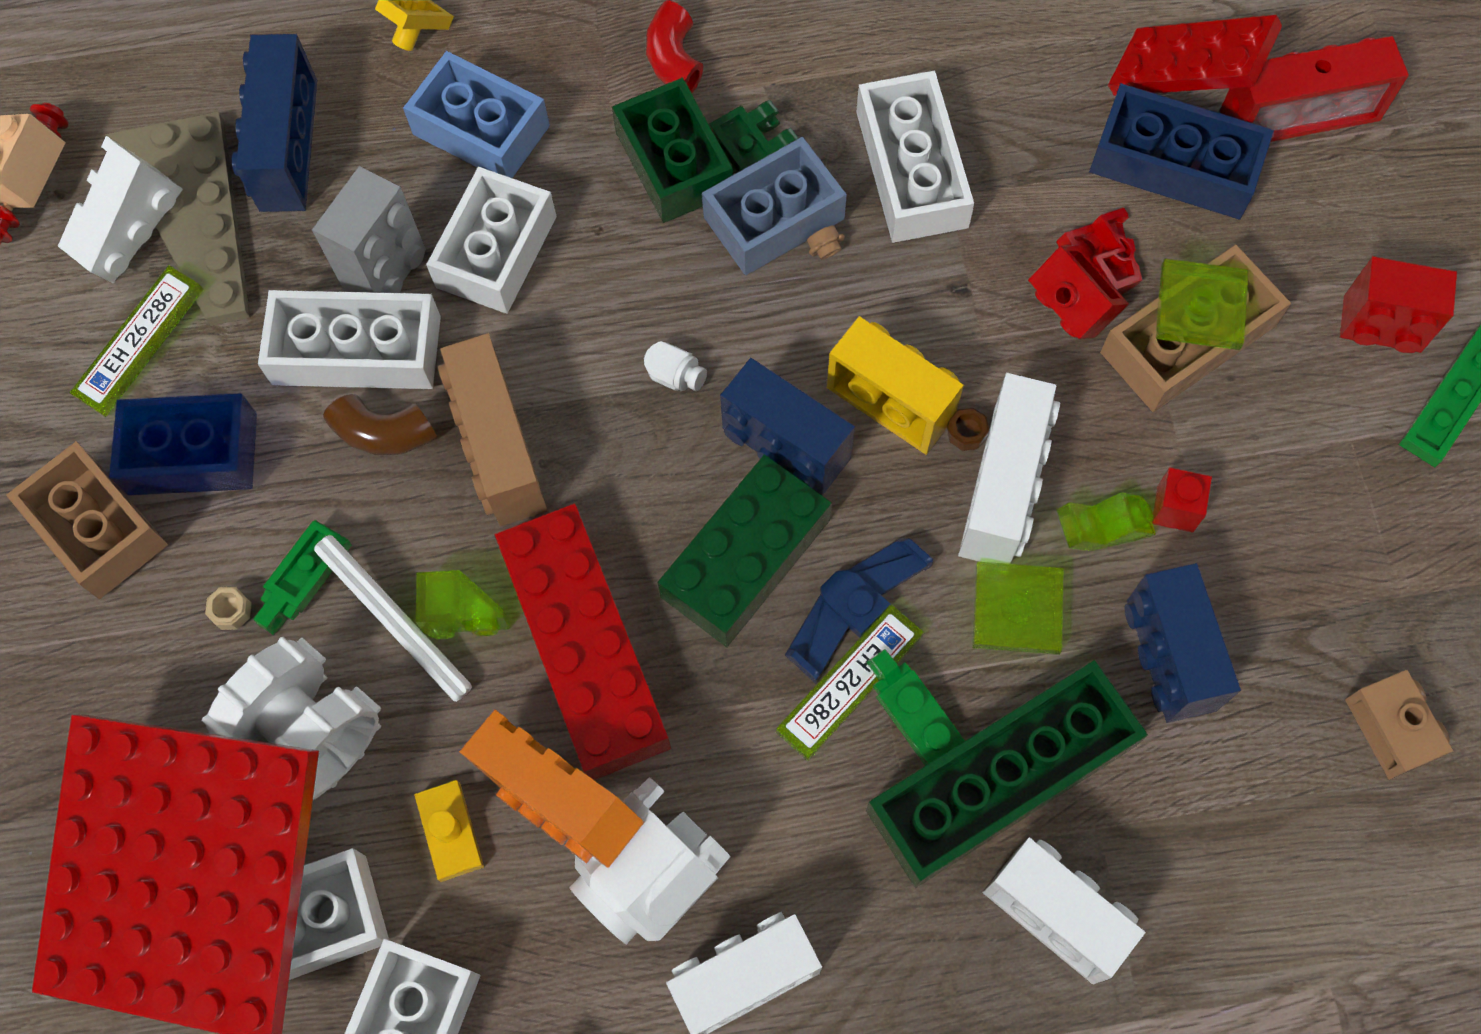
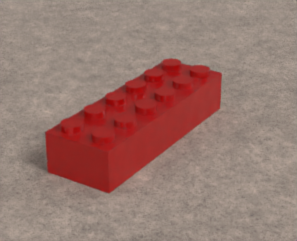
M574 503L494 534L584 773L593 780H596L670 750L671 745L576 504Z

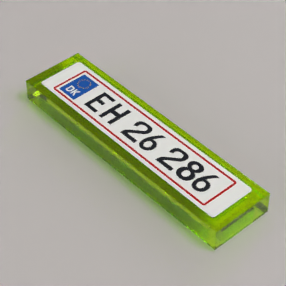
M168 265L69 393L104 417H107L197 300L204 288Z
M891 604L776 728V733L803 758L809 761L874 690L873 685L879 680L866 662L880 651L886 649L898 664L923 637L924 632Z

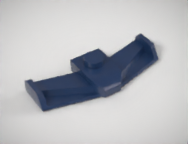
M900 538L850 569L836 571L820 587V596L789 646L785 656L817 684L847 629L849 628L861 638L890 608V603L882 595L923 570L929 569L933 564V559L910 538Z

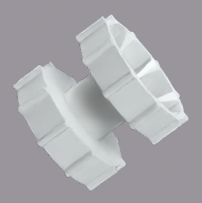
M281 637L277 643L265 648L257 655H250L248 661L228 682L218 688L219 693L213 701L208 714L202 718V721L206 724L209 731L208 734L319 750L314 800L331 787L334 788L357 760L365 755L364 751L370 744L375 732L381 728L377 715L381 707L358 687H355L352 691L342 690L340 687H337L332 694L315 703L313 698L317 694L321 683L327 679L322 666L326 658L303 638L295 642Z

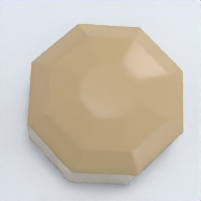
M219 587L207 598L205 614L221 630H237L250 619L251 602L237 587Z

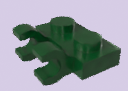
M771 100L763 102L749 113L741 105L709 123L721 148L738 172L799 139L792 128L785 129L769 141L764 137L762 132L771 131L780 124L776 118L779 111Z

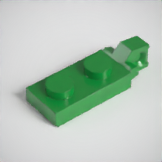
M317 520L312 521L263 585L265 592L260 600L265 604L253 618L256 624L272 635H275L287 618L294 620L299 615V612L302 613L332 573L330 567L317 555L314 547L328 535L333 536L346 551L352 546L350 541Z
M886 649L880 651L866 662L879 680L873 685L878 694L876 699L925 766L965 741L916 672L911 670L906 662L898 666Z

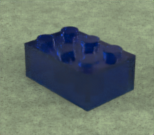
M242 393L116 400L109 478L128 496L253 489L257 413Z

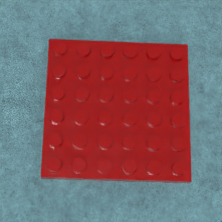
M84 714L71 715L32 993L218 1034H282L319 750Z

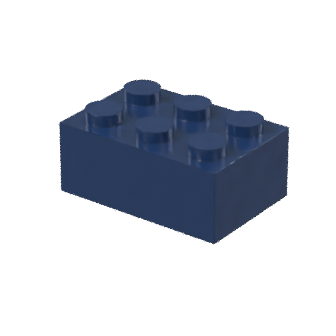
M753 358L746 362L720 394L722 429H724L725 435L739 446L746 444L755 450L759 459L765 454L822 496L850 461L855 426Z
M1197 563L1146 574L1127 599L1125 616L1129 627L1137 631L1141 644L1138 646L1139 660L1143 669L1150 671L1154 683L1151 694L1155 708L1158 712H1163L1166 723L1217 712L1236 696L1241 689Z

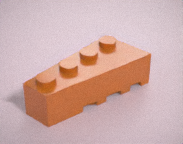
M497 710L490 714L459 751L500 787L499 791L495 794L514 811H518L537 828L540 827L560 845H563L569 839L564 846L586 864L593 857L609 868L644 823L617 796L578 768L575 769L550 748L546 749L520 727L516 728Z

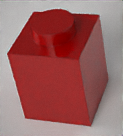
M1169 467L1157 486L1151 524L1193 533L1206 516L1212 476Z

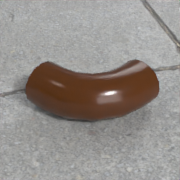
M348 394L333 401L323 414L328 426L349 446L373 455L404 454L437 438L434 429L415 403L394 414H378L370 411L359 396Z

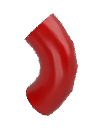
M666 0L657 9L647 29L646 56L657 78L664 84L683 77L689 90L693 93L702 78L704 68L703 63L693 59L683 48V40L693 27V20L681 5L671 0Z

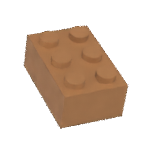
M77 441L6 494L78 584L98 599L104 597L168 546L167 542L98 461Z

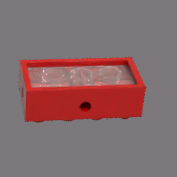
M1393 36L1379 39L1366 38L1358 43L1341 46L1328 45L1320 50L1304 53L1291 52L1282 57L1267 59L1254 87L1229 88L1219 111L1220 114L1274 130L1270 142L1381 121L1409 74Z

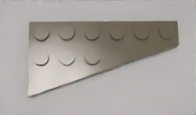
M216 112L105 134L151 164L183 189L176 198L174 206L164 214L155 227L210 326L250 318L226 132L221 114Z

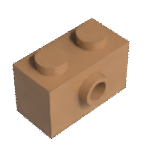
M1408 670L1366 686L1345 699L1389 780L1453 752L1445 726L1434 718L1426 703L1427 699L1423 687L1418 681L1412 679Z

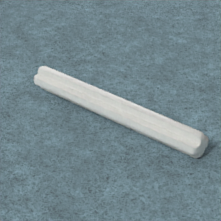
M331 535L319 541L314 547L317 555L452 700L457 702L467 695L472 688L470 682L344 547Z

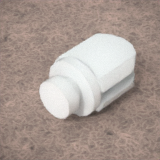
M660 341L652 345L645 354L644 365L650 378L675 391H685L687 388L698 391L706 380L707 370L698 365V359L692 356V353L674 345Z

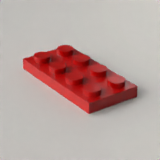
M1277 15L1136 28L1108 83V87L1114 96L1117 94L1120 83L1151 93L1254 87L1278 37L1282 24Z

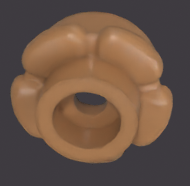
M834 225L817 231L806 240L810 247L809 254L811 256L818 255L820 260H825L842 250L840 242L844 240V234L839 235Z

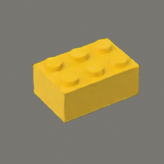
M859 316L829 353L827 389L927 455L946 431L949 420L956 413L964 385L959 382L957 376L944 367L938 368L925 360L923 354L917 348L908 344H901L892 338L882 325L876 322L869 323Z

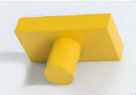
M378 0L375 7L376 11L397 25L392 43L407 51H413L421 29L449 30L454 17L431 0Z
M454 780L414 794L437 879L443 882L484 868L460 782Z

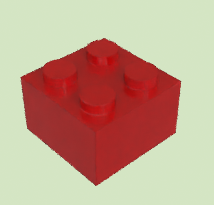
M1372 256L1344 295L1340 338L1353 340L1360 345L1376 344L1392 347L1402 353H1421L1454 316L1457 271Z

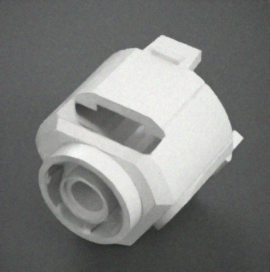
M650 777L623 801L644 821L643 825L609 868L593 857L586 864L575 855V869L581 876L569 887L581 903L624 944H627L637 933L647 941L661 940L718 879L716 873L731 857L711 836L706 839L707 834L684 812L679 814L667 826L652 813L649 808L663 794L664 790Z

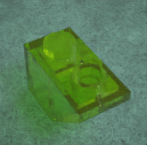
M460 570L416 572V623L424 634H428L429 637L435 639H448L454 637L455 632L472 631V634L475 636H493L498 634V630L510 629V621L504 610Z

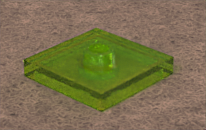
M1165 258L1161 265L1156 339L1240 350L1244 344L1248 269Z
M978 561L975 572L972 648L1060 655L1062 652L1064 568Z

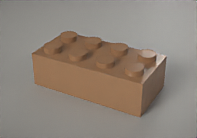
M1234 245L1110 330L1100 353L1154 413L1276 327L1291 305V302L1237 245Z
M489 333L440 348L445 364L437 366L444 388L448 391L451 400L449 402L451 413L456 426L459 427L462 436L460 439L466 460L470 463L473 471V484L479 500L482 501L486 515L494 514L501 527L547 512L545 500Z

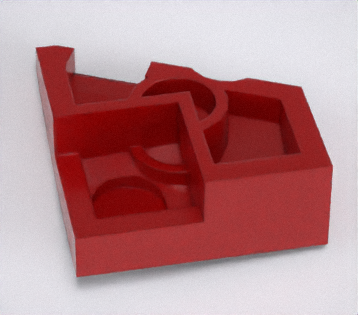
M1125 208L1102 214L1092 224L1065 232L1056 241L1059 247L1062 245H1078L1121 295L1142 281L1140 267L1134 258L1136 250L1134 240L1126 238L1123 223L1129 218Z

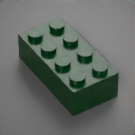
M764 454L659 579L657 584L660 598L725 647H728L828 524L831 517L832 502Z

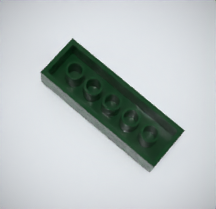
M1093 660L869 801L866 812L913 886L917 888L1135 748L1148 734L1097 662Z

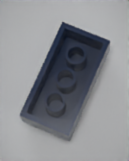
M297 34L250 35L249 51H245L243 54L246 78L245 84H241L239 89L242 115L236 119V135L239 142L238 151H234L232 154L233 172L242 180L246 195L253 199L259 212L306 211L318 80Z
M1120 83L1089 173L1240 220L1254 195L1274 130Z

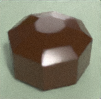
M974 408L957 410L947 425L949 442L962 451L979 449L989 433L987 417Z

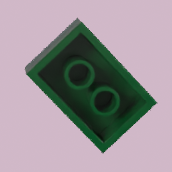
M683 77L612 106L616 135L663 223L703 207L702 192L733 176V168Z

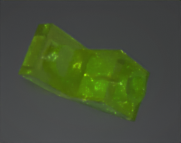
M1120 492L1094 506L1069 502L1056 509L1068 547L1072 549L1095 551L1156 535L1152 524V509L1143 496Z

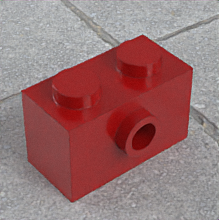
M1078 245L1060 246L1028 279L1036 289L1035 296L1044 306L1056 312L1062 319L1060 321L1061 327L1074 338L1087 339L1097 337L1129 305Z

